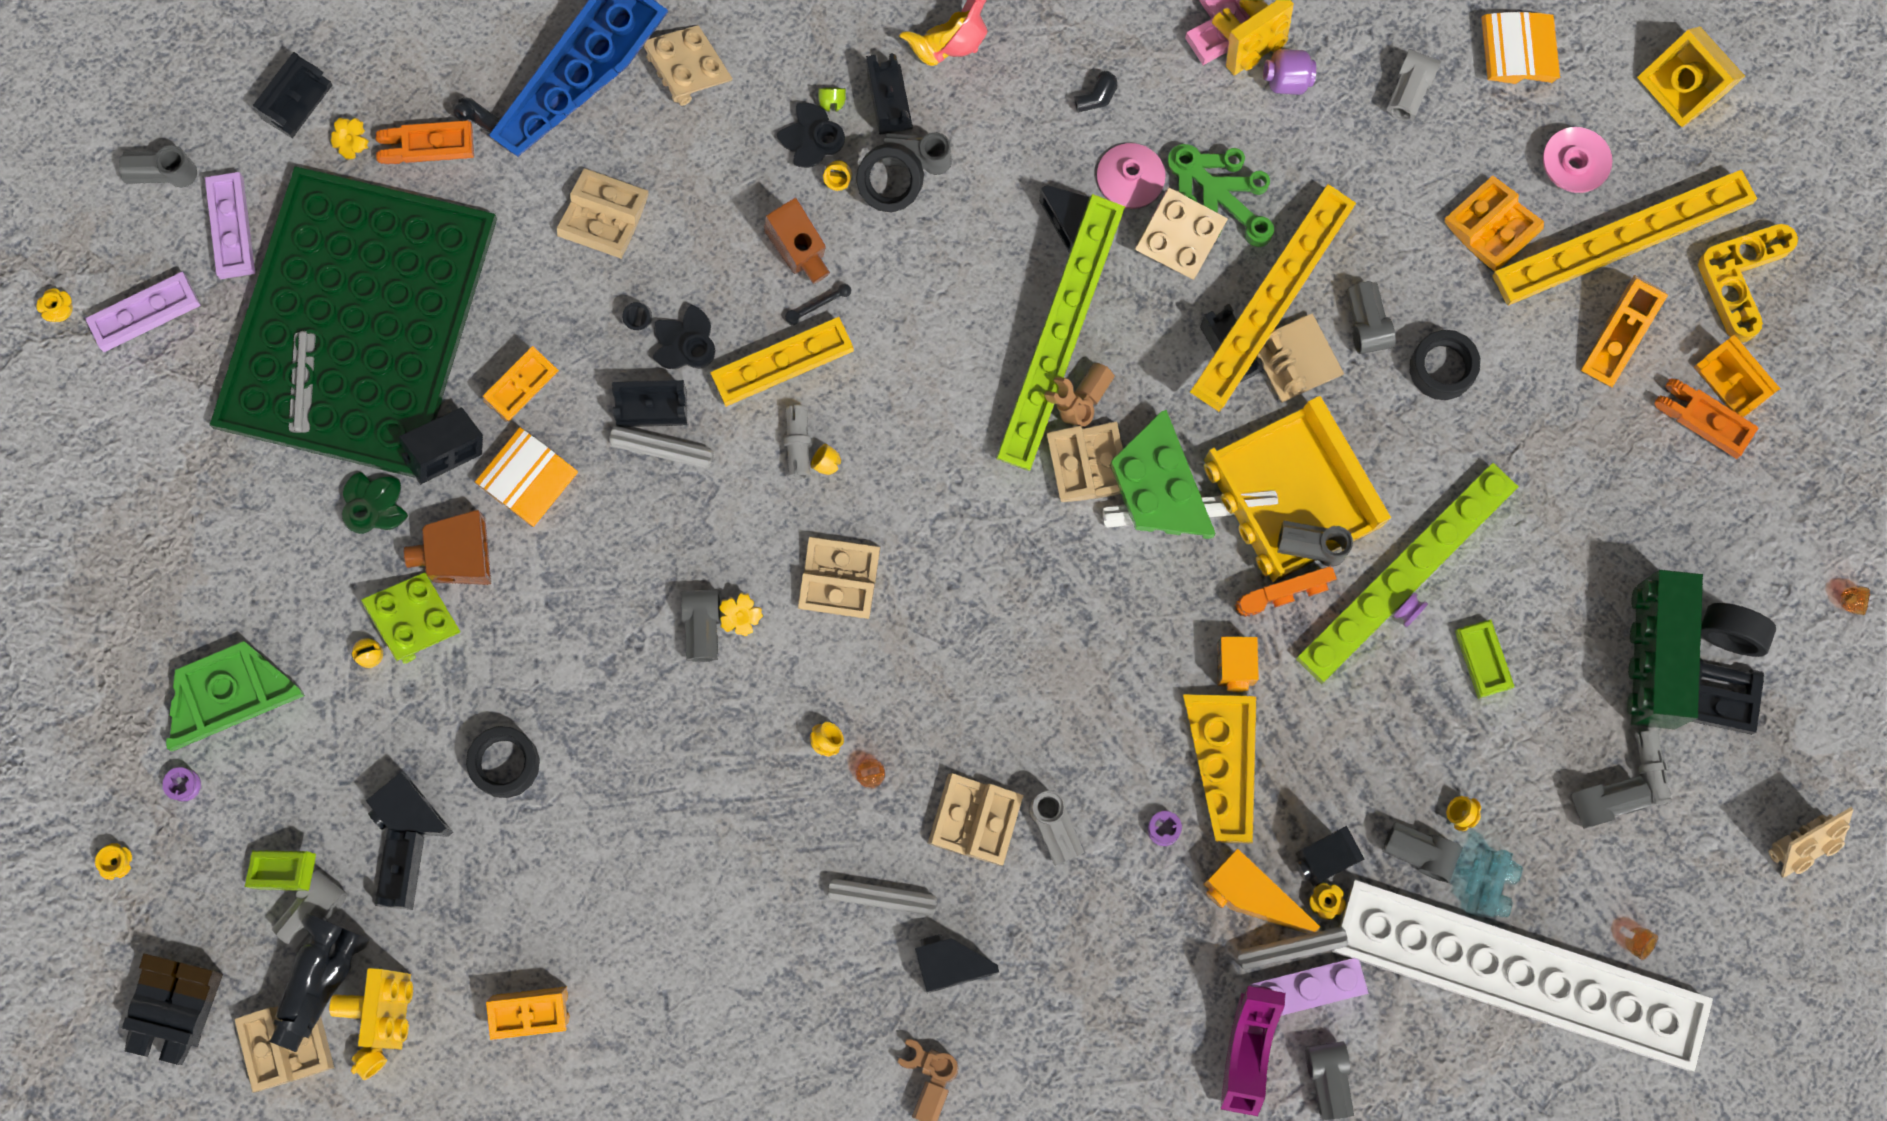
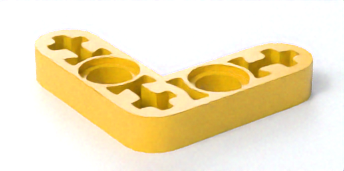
M1777 224L1708 248L1699 259V271L1725 330L1730 337L1735 335L1741 343L1753 339L1760 332L1763 325L1762 317L1741 272L1788 256L1798 243L1797 233L1789 225ZM1775 237L1786 241L1784 246L1775 244L1766 250V244H1769ZM1744 244L1752 246L1757 254L1756 259L1748 260L1742 257L1740 246ZM1730 254L1731 260L1726 261L1720 268L1718 265L1712 266L1709 262L1712 258L1716 261L1722 260ZM1732 286L1735 288L1739 295L1738 301L1731 302L1726 300L1722 295V287ZM1741 305L1744 307L1740 312L1737 310L1734 313H1731V311H1734ZM1742 320L1743 323L1749 322L1751 327L1748 330L1745 327L1739 328L1737 323Z

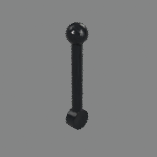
M845 283L841 284L837 291L801 310L788 311L785 315L786 322L789 325H796L800 317L840 296L848 297L852 291L851 287Z

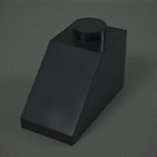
M1046 185L1040 190L1039 202L1070 253L1090 197Z
M402 772L366 800L373 809L368 815L381 830L387 827L389 830L400 833L408 831L416 832L420 835L449 837L453 833L452 829L413 781Z
M1347 826L1295 853L1298 858L1295 861V865L1304 881L1310 880L1312 886L1365 860Z
M942 934L921 939L922 946L915 948L927 994L999 973L996 963L952 938L943 940Z

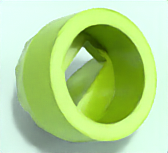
M818 88L820 106L829 112L830 103H834L835 112H838L845 104L846 88Z

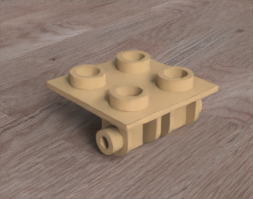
M699 25L648 39L643 45L647 52V60L652 62L656 68L657 76L663 78V85L669 86V90L673 95V101L679 102L681 106L688 104L692 100L691 93L723 84L733 79Z
M1168 187L1135 250L1194 280L1228 218L1188 198L1183 193Z
M1313 313L1281 328L1274 329L1257 355L1258 358L1262 359L1264 363L1263 369L1281 403L1344 375Z
M1850 807L1836 816L1831 814L1828 816L1820 815L1807 823L1806 826H1801L1799 828L1800 833L1793 831L1790 833V836L1787 835L1774 842L1768 852L1774 862L1778 863L1781 861L1784 864L1781 872L1782 878L1793 872L1796 874L1803 873L1814 864L1815 859L1824 854L1831 856L1837 853L1845 845L1844 840L1850 828L1849 823L1854 809Z

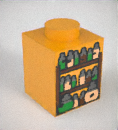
M1221 637L1217 642V685L1227 686V691L1230 692L1249 691V686H1254L1259 680L1258 637Z

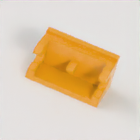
M1735 335L1694 366L1696 371L1724 404L1742 417L1748 415L1781 389Z
M532 346L482 396L483 402L490 409L493 408L505 422H509L559 370Z
M567 986L492 995L486 1002L490 1040L566 1031L570 1018L569 1013L566 1011V1001L568 999Z

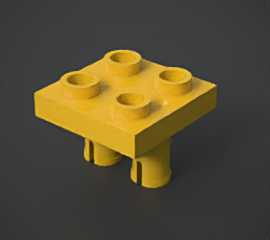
M1240 0L1239 6L1251 17L1242 24L1231 13L1229 8L1222 10L1224 16L1220 12L1214 16L1212 24L1229 41L1226 67L1234 76L1244 69L1246 71L1252 69L1258 64L1261 57L1270 51L1275 52L1281 49L1287 43L1294 6L1291 0H1276L1270 5L1264 0Z
M368 968L364 996L334 994L329 1005L330 1015L332 1017L361 1019L358 1046L402 1050L403 1042L407 1039L409 1031L406 1013L407 1005L411 1002L413 996V983L410 981L411 974Z

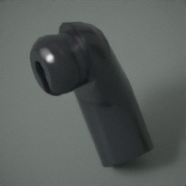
M1110 71L1100 72L1096 77L1097 82L1092 92L1074 96L1077 112L1107 106L1117 90L1118 81L1116 76Z
M460 98L453 108L456 118L461 121L469 119L489 133L492 132L501 120L472 98Z

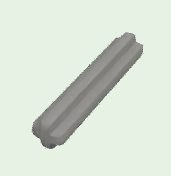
M300 331L294 335L293 363L298 362V364L292 370V384L296 385V390L291 388V395L296 396L295 400H290L289 418L294 417V422L289 423V431L293 433H306L310 430L308 414L311 410L313 384L304 389V384L310 376L305 363L314 371V357H306V352L311 353L315 351L316 336L314 334H307V331ZM299 335V347L297 350L295 341L297 336Z
M617 426L613 427L609 437V443L612 447L706 469L710 468L714 456L711 448Z
M832 879L828 888V898L832 900L924 915H934L936 910L937 897L931 894Z
M1337 927L1241 949L1238 951V959L1242 969H1250L1343 948L1348 945V937L1343 927Z

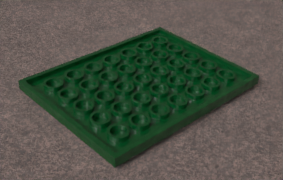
M294 166L209 425L216 430L416 478L401 455L406 451L399 442V436L437 418L495 229L496 215L482 210ZM300 331H307V334H314L316 336L315 351L311 353L306 352V357H314V371L305 363L310 376L304 384V389L313 384L312 404L308 414L310 430L306 433H293L289 431V423L294 422V417L289 418L290 400H295L296 396L291 395V388L296 390V385L292 384V370L298 364V362L293 363L294 335ZM299 335L297 336L295 341L297 350L299 347Z

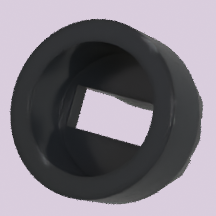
M630 303L623 311V322L631 330H643L650 325L652 312L644 303ZM639 308H643L641 323L636 325Z

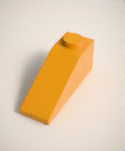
M1633 275L1581 371L1613 387L1668 296L1666 291Z
M1236 849L1204 882V885L1209 889L1206 895L1220 908L1226 905L1230 910L1306 934L1315 933L1320 928L1306 912L1239 849Z

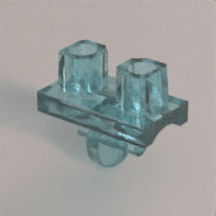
M1483 849L1481 859L1475 858L1472 870L1460 869L1459 877L1468 881L1465 894L1470 895L1466 913L1485 917L1510 916L1513 902L1511 898L1501 895L1504 883L1516 885L1520 881L1523 871L1521 865L1511 860L1513 853L1506 850L1492 851Z

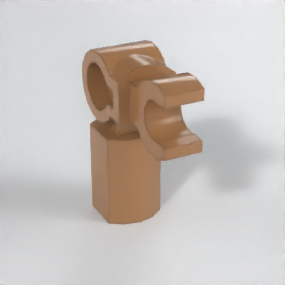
M1093 363L1075 392H1073V385L1069 379L1055 376L1054 381L1059 387L1058 394L1046 391L1044 396L1048 402L1057 404L1063 422L1087 426L1094 417L1093 405L1098 404L1115 375L1107 366Z
M906 1040L905 1044L916 1050V1057L912 1061L899 1058L898 1063L906 1069L923 1068L922 1074L932 1077L930 1083L927 1081L924 1083L912 1118L919 1121H938L949 1090L945 1089L947 1083L957 1077L959 1071L958 1063L950 1054L940 1053L933 1049L928 1053L923 1050V1047L917 1041Z

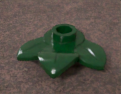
M358 472L349 478L343 489V498L346 502L342 511L344 525L349 530L358 534L367 533L373 528L391 530L401 525L407 519L408 514L401 507L395 505L401 493L400 480L394 477H381L370 482L362 472ZM357 512L367 513L364 517L360 518L354 516Z

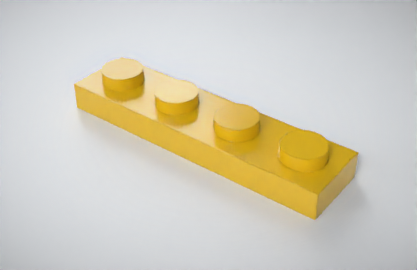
M837 317L710 373L725 407L854 352V347L840 317Z

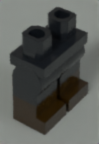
M143 953L139 966L142 969L140 978L129 1005L128 1015L125 1017L122 1029L129 1030L124 1051L148 1057L154 1037L165 1039L159 1060L183 1065L190 1047L199 1046L200 1034L206 1024L223 974Z

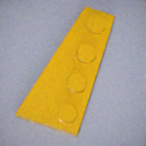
M1183 694L1215 841L1220 843L1253 844L1256 696Z

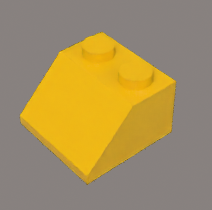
M1699 26L1688 29L1637 78L1681 127H1684L1719 101L1745 75L1702 27Z

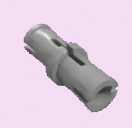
M794 405L795 410H793L792 406L785 408L787 437L784 438V447L788 450V478L800 480L801 475H803L804 479L811 477L809 448L812 446V438L808 436V407Z
M1653 730L1636 733L1635 738L1641 763L1638 770L1639 774H1643V779L1648 784L1651 793V806L1670 804L1672 799L1666 775L1669 767L1668 763L1664 762L1659 731Z

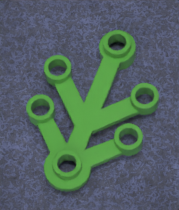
M1181 144L1174 147L1168 156V167L1178 177L1179 192L1197 202V199L1192 195L1193 178L1203 187L1204 206L1218 213L1219 202L1246 227L1245 238L1250 245L1255 247L1267 245L1274 233L1273 223L1266 217H1256L1229 191L1252 192L1256 195L1264 194L1270 184L1268 174L1263 171H1256L1250 177H1213L1204 168H1226L1230 172L1239 171L1245 161L1243 151L1238 148H1231L1225 154H1201L1196 147L1189 144ZM1187 156L1191 159V162L1184 164L1179 158ZM1230 156H1236L1240 160V162L1238 164H1232L1229 162L1228 158ZM1261 179L1265 185L1257 187L1254 185L1253 180ZM1263 225L1266 228V232L1258 233L1254 226Z

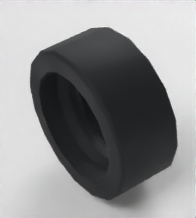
M886 143L876 146L864 156L857 168L856 183L859 194L868 205L878 211L892 213L904 210L915 201L923 187L924 171L922 163L912 150L902 144ZM887 157L897 158L904 162L911 176L910 185L906 192L894 198L883 197L878 194L870 181V173L874 164L880 159Z
M1442 329L1430 333L1420 341L1410 359L1409 373L1414 385L1424 395L1436 400H1450L1460 397L1475 382L1480 372L1481 357L1476 345L1466 335L1455 330ZM1438 346L1449 347L1455 350L1465 363V372L1462 378L1452 384H1443L1434 380L1425 368V357L1430 350Z
M1723 602L1709 605L1701 624V636L1706 641L1729 652L1751 657H1762L1768 654L1776 632V624L1763 614L1743 606Z
M496 726L478 735L469 747L466 759L468 774L474 784L485 793L499 798H510L520 795L532 786L538 775L540 764L537 748L532 741L519 730L505 726ZM499 741H510L518 745L523 751L525 758L524 768L520 776L505 784L489 780L484 774L481 765L482 756L486 749Z

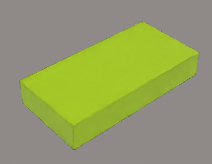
M1491 619L1455 630L1478 699L1515 688Z
M252 850L245 887L258 890L309 891L316 854L308 851Z

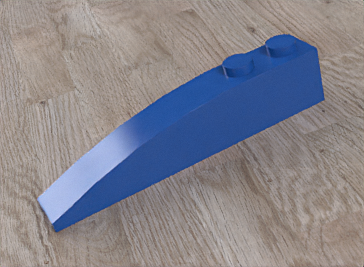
M589 0L489 136L519 157L625 70L666 16L668 10L655 0Z

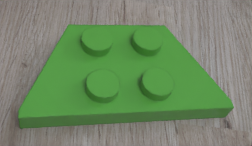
M1167 410L1161 411L1111 461L1110 465L1134 528L1140 531L1153 532L1161 530L1166 534L1172 535L1186 533L1202 535L1204 539L1214 538L1215 530Z
M245 641L175 670L173 683L175 696L171 701L169 716L172 717L170 738L166 740L167 749L173 752L304 697V692Z

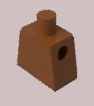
M796 197L766 215L764 232L794 274L804 270L813 284L818 283L830 274V271L821 259L824 256L826 246ZM796 246H805L808 250L801 251Z
M479 510L427 524L422 529L424 544L404 547L406 567L426 566V574L432 582L492 584L486 519Z

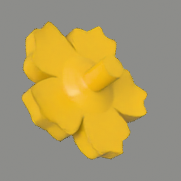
M338 118L334 122L336 131L331 133L330 141L333 148H339V154L343 155L346 160L355 159L356 153H361L363 149L368 148V139L360 136L365 132L362 121L358 118H354L351 121Z
M739 593L737 603L732 597L727 600L723 599L719 605L720 611L724 613L720 618L721 628L726 632H730L735 628L736 634L747 636L753 633L751 624L757 625L763 617L762 608L753 607L754 600L750 598L749 593Z

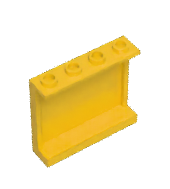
M1321 396L1308 401L1303 409L1218 451L1215 448L1209 450L1204 459V470L1207 477L1212 483H1217L1222 492L1221 500L1226 510L1230 514L1234 513L1240 524L1238 528L1242 539L1246 544L1252 545L1258 555L1256 561L1259 569L1265 576L1269 575L1273 583L1317 561L1277 553L1278 538L1283 521L1322 528L1341 526L1351 533L1354 542L1382 528L1391 519L1390 514ZM1273 490L1277 493L1278 504L1248 507L1245 500L1261 499L1263 497L1241 494ZM1326 541L1327 548L1332 552L1341 548L1340 544L1336 541Z

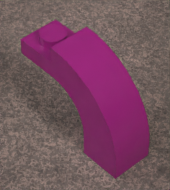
M1248 986L1246 992L1241 993L1228 1045L1221 1110L1258 1117L1266 1096L1267 1070L1272 1040L1285 1007L1286 993L1273 991L1268 987Z

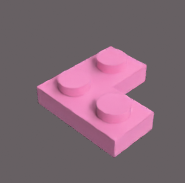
M1199 0L1211 19L1188 31L1185 39L1202 65L1228 52L1229 41L1212 24V19L1217 13L1220 12L1224 16L1222 10L1229 8L1241 24L1251 18L1239 6L1240 0Z

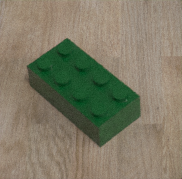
M1659 569L1639 583L1632 592L1631 605L1633 609H1636V621L1632 623L1630 629V642L1634 644V657L1630 659L1628 667L1629 678L1633 679V691L1627 699V713L1631 715V725L1675 730L1698 719L1703 574Z

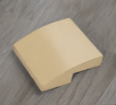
M584 168L570 193L571 202L557 226V236L622 259L645 207L648 190Z
M1117 422L1082 429V426L1047 433L1061 502L1082 501L1121 494L1110 466L1111 461L1123 450Z
M810 536L798 609L870 619L881 546Z
M953 773L948 774L927 844L1003 866L1023 795Z
M278 1006L269 1007L234 1019L253 1093L334 1068L322 1017L319 1018L310 1037L303 1038L297 1052L269 1042L276 1028L273 1021L274 1019L280 1020L276 1017Z

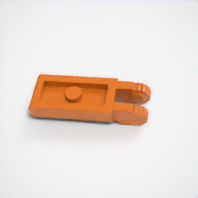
M469 120L401 125V128L383 129L376 132L377 143L389 145L402 142V148L384 149L376 152V161L381 164H400L403 161L405 163L474 158L473 125Z
M1675 378L1669 379L1665 386L1668 392L1674 394L1680 400L1688 401V403L1683 407L1670 398L1660 395L1654 403L1657 409L1669 417L1677 418V422L1735 459H1738L1757 432L1758 426L1699 389L1696 391Z
M1329 566L1252 591L1249 594L1246 593L1245 596H1241L1242 598H1238V601H1236L1235 610H1237L1240 616L1249 617L1250 614L1253 616L1264 611L1267 603L1273 602L1276 608L1294 602L1293 595L1307 591L1308 597L1328 591L1327 584L1337 579L1333 567Z

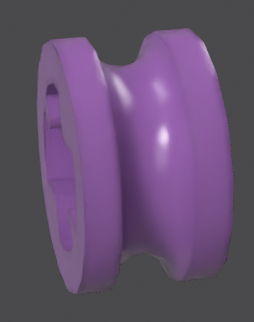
M1415 592L1393 615L1396 619L1402 618L1404 620L1403 625L1406 628L1428 605L1426 601L1420 602L1417 599L1418 594Z
M183 767L171 769L163 779L164 793L174 800H192L199 794L201 789L199 775L195 771ZM178 777L189 779L185 783L187 789L185 792L179 790L175 792L174 788L178 786V781L176 780Z
M1170 811L1156 813L1148 824L1149 837L1159 846L1172 845L1177 841L1182 831L1180 819ZM1158 820L1161 823H1165L1167 820L1171 821L1173 826L1170 830L1175 831L1174 835L1164 834L1162 837L1156 833L1159 827L1155 826V823Z

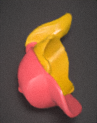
M967 0L961 12L953 13L948 22L929 29L924 36L911 31L901 32L899 37L907 41L916 56L929 66L937 65L948 56L963 57L976 53L988 32L980 15L986 0Z

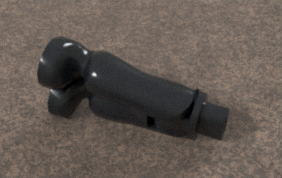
M309 913L305 914L302 923L304 928L311 934L312 940L310 943L302 945L296 954L288 983L276 1012V1017L280 1020L274 1019L273 1024L276 1025V1028L269 1041L294 1052H297L304 1037H310L330 998L350 972L352 956L364 950L370 941L363 936ZM335 943L333 953L329 954L332 945Z

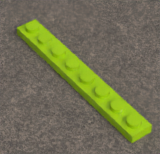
M1094 194L1090 196L996 460L1026 471L1031 470L1054 404L1046 400L1044 394L1046 391L1058 394L1059 387L1055 383L1054 378L1055 376L1062 378L1065 376L1125 206Z
M1492 463L1296 660L1322 685L1519 486Z

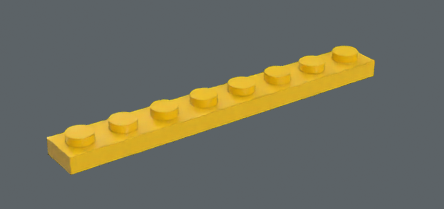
M1741 169L1494 272L1492 277L1504 301L1509 306L1752 205L1758 198Z
M1327 184L1190 390V393L1216 411H1221L1347 219L1356 202Z

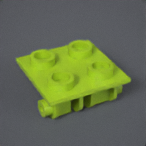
M426 573L361 599L396 661L402 660L403 664L413 661L416 658L415 653L461 632Z

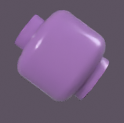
M1278 49L1272 55L1271 60L1265 61L1263 78L1265 81H1269V86L1274 93L1301 95L1306 92L1308 87L1314 85L1316 62L1311 60L1307 51Z

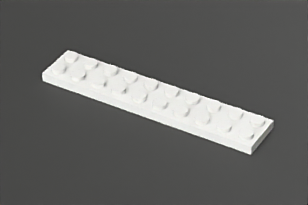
M1357 880L1352 881L1346 907L1339 927H1343L1346 930L1348 945L1343 948L1334 949L1332 952L1687 1071H1695L1713 1001L1712 998Z

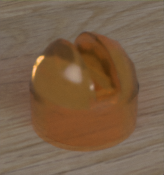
M1851 586L1846 588L1841 593V606L1844 610L1852 614L1864 616L1869 603V587Z
M872 758L865 759L858 765L856 777L861 786L867 789H874L883 783L885 769L880 761ZM879 767L880 773L862 777L861 771Z
M1644 927L1632 928L1630 931L1635 935L1632 939L1625 937L1626 948L1631 954L1644 960L1655 948L1658 935Z

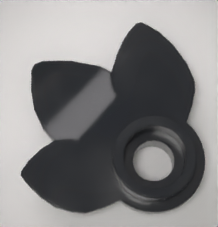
M797 103L796 112L799 123L785 127L776 134L777 139L784 148L795 152L794 166L802 168L818 165L826 155H833L839 152L845 143V134L841 126L829 121L826 111L820 106L811 103ZM825 136H832L834 141L824 143L822 139Z
M690 305L684 314L683 322L676 320H657L655 322L656 335L662 347L655 352L653 359L659 365L667 369H678L686 365L699 369L708 366L713 361L716 350L713 341L709 338L711 322L700 308ZM700 347L705 350L704 354L700 357L692 355V351L695 348Z

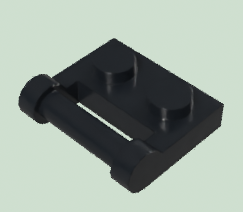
M1700 658L1698 719L1691 722L1750 735L1757 733L1764 683L1763 671L1750 669L1749 672L1731 669L1703 663V659ZM1705 677L1743 685L1747 691L1746 694L1701 685V678Z

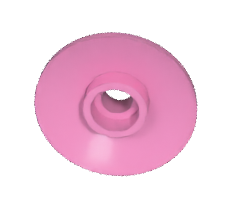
M1570 127L1557 132L1548 141L1543 152V165L1546 174L1554 184L1569 192L1585 193L1598 188L1608 178L1612 169V154L1606 141L1594 131L1582 127ZM1569 161L1577 162L1579 169L1572 167Z
M1125 143L1113 147L1102 157L1097 169V183L1101 193L1107 200L1123 205L1126 209L1142 208L1156 200L1162 192L1165 184V169L1158 155L1148 147L1136 143ZM1128 167L1136 168L1138 174L1130 175L1126 169Z

